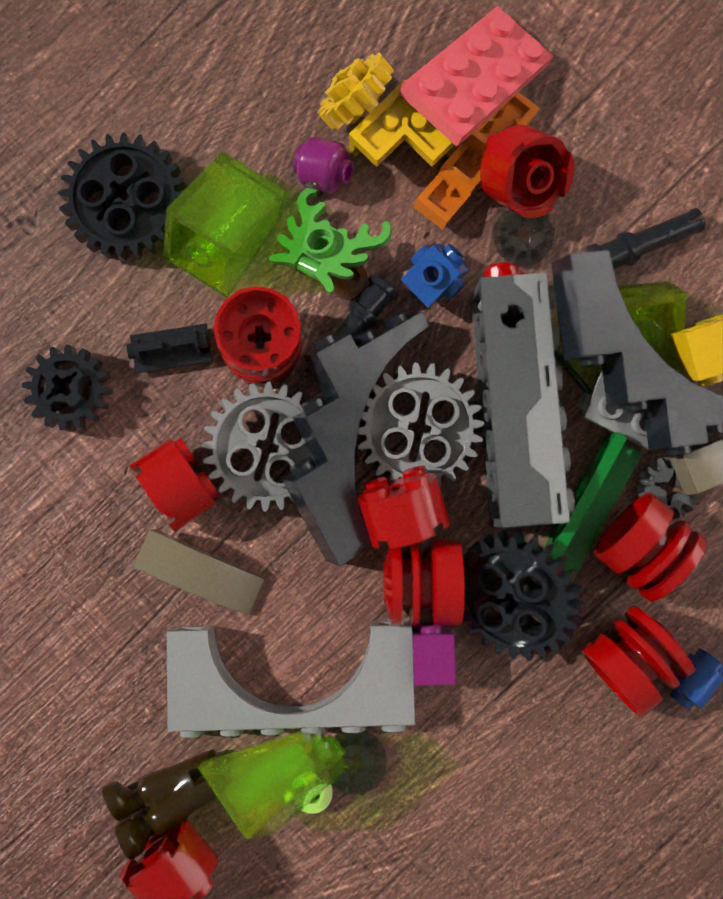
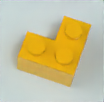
M723 314L692 323L690 328L669 334L682 376L689 381H698L699 386L710 385L723 380Z

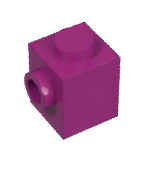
M432 622L421 623L419 630H412L414 686L456 685L454 633L451 629H444V626H434Z

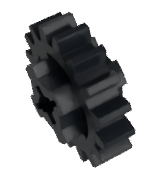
M71 345L65 346L63 354L54 346L50 347V358L48 359L38 354L36 360L39 363V367L37 369L27 367L26 372L33 376L32 381L22 383V387L31 390L32 394L23 399L24 403L37 406L31 415L38 419L45 417V426L54 428L58 424L59 429L65 432H70L72 423L77 429H86V418L98 422L100 419L95 412L98 407L107 410L109 408V405L102 401L103 395L113 394V390L105 387L103 382L111 378V375L106 371H98L104 363L97 357L90 360L91 352L84 348L77 354L76 348ZM69 363L79 364L78 367L73 366L70 370H63L59 367ZM66 382H70L69 388L72 392L69 395H65L67 392L64 386ZM92 384V391H91V395H90V398H89V388H90V385ZM66 406L76 410V412L70 414H59L56 411L58 409L63 410Z

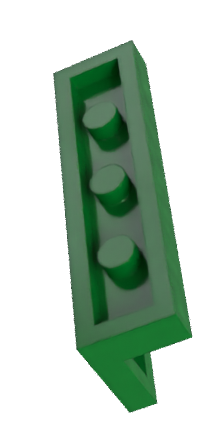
M619 432L603 437L573 491L574 512L569 513V522L556 523L542 547L543 550L551 543L554 545L551 553L554 559L563 555L567 557L561 566L564 571L576 570L578 573L642 456V453L625 444L627 437Z

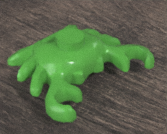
M306 188L297 198V207L302 218V225L297 227L293 216L287 218L288 229L294 240H290L282 234L277 236V240L282 247L290 253L272 254L269 257V261L274 264L295 268L319 281L325 290L332 294L335 288L331 277L335 276L343 280L351 279L354 274L348 268H358L369 260L368 254L357 253L385 246L391 239L392 229L390 223L384 221L381 224L383 227L382 233L379 236L372 237L369 235V226L363 223L356 237L349 239L346 229L337 230L331 227L330 222L326 219L316 222L326 211V206L324 202H319L315 206L308 205L309 201L317 198L319 191Z

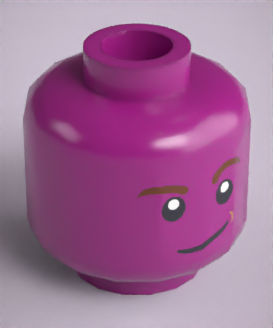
M311 137L297 148L293 160V169L303 186L326 194H333L343 184L347 185L350 182L354 164L350 161L348 149L344 144L322 137Z

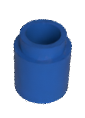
M699 648L694 655L690 653L687 656L692 662L695 672L687 679L675 672L674 675L680 684L669 694L671 698L689 711L693 706L702 710L723 682V663Z

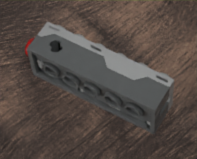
M510 262L492 264L486 268L484 277L479 279L470 297L479 404L482 408L480 409L481 420L484 421V425L481 428L490 526L514 527L569 522V513L574 512V496L571 488L566 489L565 472L570 471V454L568 448L562 445L561 431L566 430L567 419L565 408L563 406L559 407L557 391L562 390L563 375L561 367L555 366L554 350H557L559 347V332L556 325H551L550 310H553L555 307V290L553 285H548L547 273L525 274L516 264ZM502 322L508 324L510 328L506 327Z

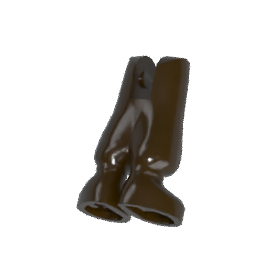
M214 749L143 776L139 780L138 788L135 790H130L119 782H111L103 786L102 794L111 815L121 822L115 826V833L121 850L129 860L142 855L152 835H164L170 832L192 813L230 789L225 775L212 777L196 786L193 784V780L219 766L220 760ZM150 807L148 814L132 819L142 810Z

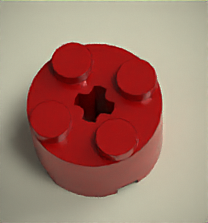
M514 125L502 132L493 133L486 141V151L481 162V189L492 200L523 217L537 218L544 216L554 209L551 205L559 196L563 198L566 196L572 185L575 171L572 153L567 151L563 144L564 142L559 138L528 125Z
M170 438L129 465L138 474L135 477L161 515L166 514L168 519L174 517L175 520L168 525L175 532L215 506L216 503L213 499L219 496V493L204 471L196 475L191 468L198 462L181 438L175 442Z
M425 466L406 469L402 472L403 477L396 480L387 481L386 477H378L363 484L365 491L359 495L358 502L371 544L374 548H380L379 541H387L389 548L415 544L435 536L433 527L442 523L444 530L450 525L437 475L427 473Z
M186 818L170 832L164 835H152L141 858L138 861L135 859L128 860L119 878L135 899H201L210 891L214 884L210 876L218 864V857Z

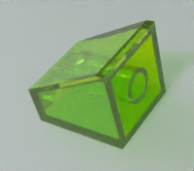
M222 151L166 209L163 258L225 298H228L282 219L288 192L281 189L276 183L254 172L243 162L232 158Z
M298 732L206 760L198 766V769L244 837L252 839L277 833L349 767L342 759L345 751L331 735L326 738L323 734Z

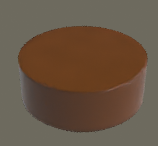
M363 265L358 268H348L354 274L351 279L343 280L335 276L331 277L335 288L334 294L343 300H354L360 297L366 289L368 281L367 272Z

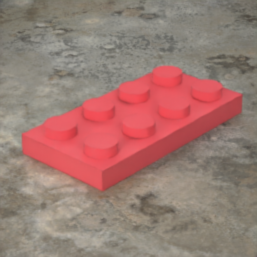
M497 6L402 84L399 95L458 147L549 65L553 55Z

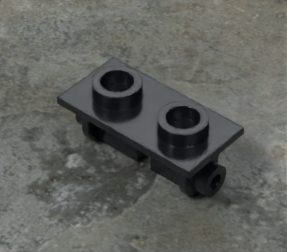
M207 323L130 335L131 343L126 345L128 357L134 361L135 374L213 362Z

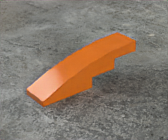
M518 92L464 140L442 165L439 174L416 198L413 208L444 230L481 186L480 168L488 138L493 133L502 132L514 125H529L540 108Z

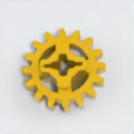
M380 52L376 55L372 53L365 61L364 59H355L351 65L340 70L332 78L333 82L325 91L328 97L320 103L321 108L317 111L319 117L331 130L334 128L340 129L344 123L346 125L350 124V122L351 124L355 123L360 117L367 113L370 114L379 104L378 100L386 89L384 85L392 79L391 74L394 72V69Z

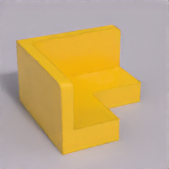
M405 79L349 133V151L354 156L362 152L376 167L404 140L431 167L446 153L451 156L457 149L456 145L399 95L402 84L406 81Z

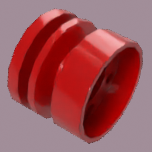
M254 286L238 290L223 302L216 313L214 334L224 363L233 375L248 384L254 383L264 386L267 382H271V384L279 382L292 373L300 360L302 337L297 310L289 299L272 288ZM259 336H265L266 340L262 349H257L255 344Z
M652 492L642 495L631 503L607 528L594 549V556L613 573L620 574L629 569L626 584L631 588H638L639 595L649 602L662 599L681 584L697 566L707 546L706 538L698 531H691L690 524L686 521L679 520L670 525L674 515L673 510Z
M432 540L428 558L420 557L418 543L409 545L408 558H402L401 547L389 548L383 567L384 604L390 616L391 626H401L402 608L409 607L411 626H418L421 607H429L434 626H461L464 613V566L460 540Z
M632 605L625 611V616L633 629L620 619H616L613 622V627L621 639L618 644L600 633L581 650V653L617 697L642 719L662 701L659 691L653 684L656 679L675 690L680 683L671 669L687 679L695 672V668L677 639L660 622L651 618L640 608Z

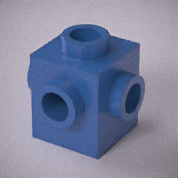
M443 243L433 244L430 247L426 244L412 257L410 261L414 264L413 267L401 278L402 282L429 308L438 304L444 297L448 300L452 299L465 286L466 283L462 278L469 270L463 264L466 261L465 257L453 245L448 244L445 246Z

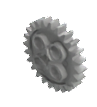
M414 362L411 374H406L403 367L399 365L397 367L398 378L393 379L385 372L383 373V378L386 385L382 388L375 384L372 388L376 396L374 398L368 397L366 405L369 407V410L363 411L361 419L366 421V425L359 426L358 434L366 435L367 439L359 443L358 448L371 449L372 452L367 456L365 462L366 464L375 461L380 463L376 470L377 476L388 470L391 472L389 481H392L399 477L402 478V472L406 469L425 466L427 473L437 475L441 488V476L445 474L454 482L456 477L453 469L456 466L465 471L469 469L463 460L465 455L470 457H477L478 455L470 445L471 442H483V438L473 433V430L483 426L484 421L474 419L472 414L482 409L481 405L468 404L467 401L475 392L473 390H467L462 393L459 391L464 382V379L461 377L452 383L448 382L450 370L447 368L438 377L435 375V364L432 363L428 366L426 373H421L418 362ZM401 392L410 393L415 399L414 409L407 414L396 412L392 405L394 397ZM428 392L429 401L426 407L424 422L430 426L429 431L421 432L417 458L411 461L409 455L414 439V431L408 425L409 422H416L418 420L422 394ZM441 400H447L453 406L452 417L444 422H439L432 416L433 406ZM389 433H403L407 438L406 447L399 452L390 451L384 443ZM431 440H440L445 444V452L438 459H429L424 455V447Z
M267 382L263 393H259L254 383L249 385V396L245 397L239 389L234 390L236 400L234 404L224 398L220 401L225 410L224 414L215 411L210 413V416L217 422L216 427L205 426L203 429L206 433L212 435L213 438L212 441L201 443V447L212 450V455L202 461L203 464H215L216 469L208 477L209 479L221 477L224 480L218 488L220 493L230 487L234 490L231 496L233 503L238 501L243 495L246 496L245 505L247 509H251L255 501L260 500L262 511L267 512L270 501L274 500L278 509L283 510L284 498L288 497L292 502L293 500L283 482L277 483L272 480L269 474L270 466L275 461L282 460L288 465L290 470L294 464L305 458L312 457L314 460L301 434L299 441L295 445L285 443L281 437L283 425L286 423L295 424L292 417L303 412L299 404L302 392L299 391L292 398L287 397V385H283L276 394L273 393L271 382ZM253 411L260 414L263 419L261 431L250 433L244 429L242 418L246 412ZM273 413H277L279 419L271 438V445L276 447V451L266 455L261 479L255 481L254 473L262 454V450L256 447V443L266 439L271 416ZM237 449L247 450L252 457L250 468L244 472L235 470L230 462L232 453Z

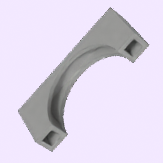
M410 620L402 621L401 626H391L390 621H371L366 653L351 679L329 697L301 706L272 704L253 696L233 679L222 662L216 645L214 626L173 627L167 631L168 732L180 731L181 737L191 738L202 736L204 731L220 730V735L222 736L243 735L245 730L261 729V734L279 735L285 733V728H301V733L320 734L325 732V727H341V731L345 733L364 732L366 730L365 726H382V730L386 732L406 730V725H415L413 643Z

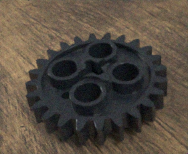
M122 132L120 142L115 143L110 134H106L105 146L101 147L93 139L91 140L93 152L89 154L82 149L78 150L82 158L80 164L68 161L67 164L74 173L73 175H61V179L69 186V189L58 191V195L68 202L59 208L65 216L70 217L65 222L66 226L71 231L77 230L74 237L81 244L87 241L86 247L91 252L95 253L101 248V254L106 259H110L116 250L117 256L121 261H126L128 251H132L136 258L141 260L142 248L147 247L150 252L156 254L154 242L159 240L165 245L170 244L165 235L167 230L179 233L180 230L173 221L174 219L186 218L184 211L178 206L188 203L186 195L180 192L187 188V185L183 178L178 177L182 173L178 164H171L173 159L167 150L160 153L161 149L156 141L151 142L146 147L143 136L138 135L132 144L126 132ZM123 166H133L129 174L117 176L118 171ZM145 174H150L149 177L144 178ZM104 191L103 197L99 201L89 202L93 193ZM151 192L160 193L155 202L151 204L143 203L147 194ZM122 194H125L126 196H128V199L123 201L119 197ZM99 216H104L102 221H98ZM131 218L130 224L126 229L115 230L119 220Z
M502 530L495 539L491 534H488L480 543L476 541L468 549V552L463 555L464 607L466 610L463 613V621L471 620L474 625L469 630L470 634L479 631L483 634L481 641L483 646L490 641L495 642V652L498 655L504 648H508L513 660L516 659L521 651H523L527 661H531L537 652L545 659L552 650L558 653L566 642L569 643L576 632V628L581 623L582 617L579 613L585 606V602L576 598L583 590V586L570 583L577 574V571H564L561 566L567 557L563 555L554 559L551 556L553 544L550 543L542 550L538 547L539 540L537 535H534L526 543L524 542L522 531H517L510 539L506 531ZM493 570H496L502 578L495 575ZM531 576L536 577L541 582L542 586L536 584L532 580ZM532 615H535L537 618H539L541 622L536 621L532 617Z

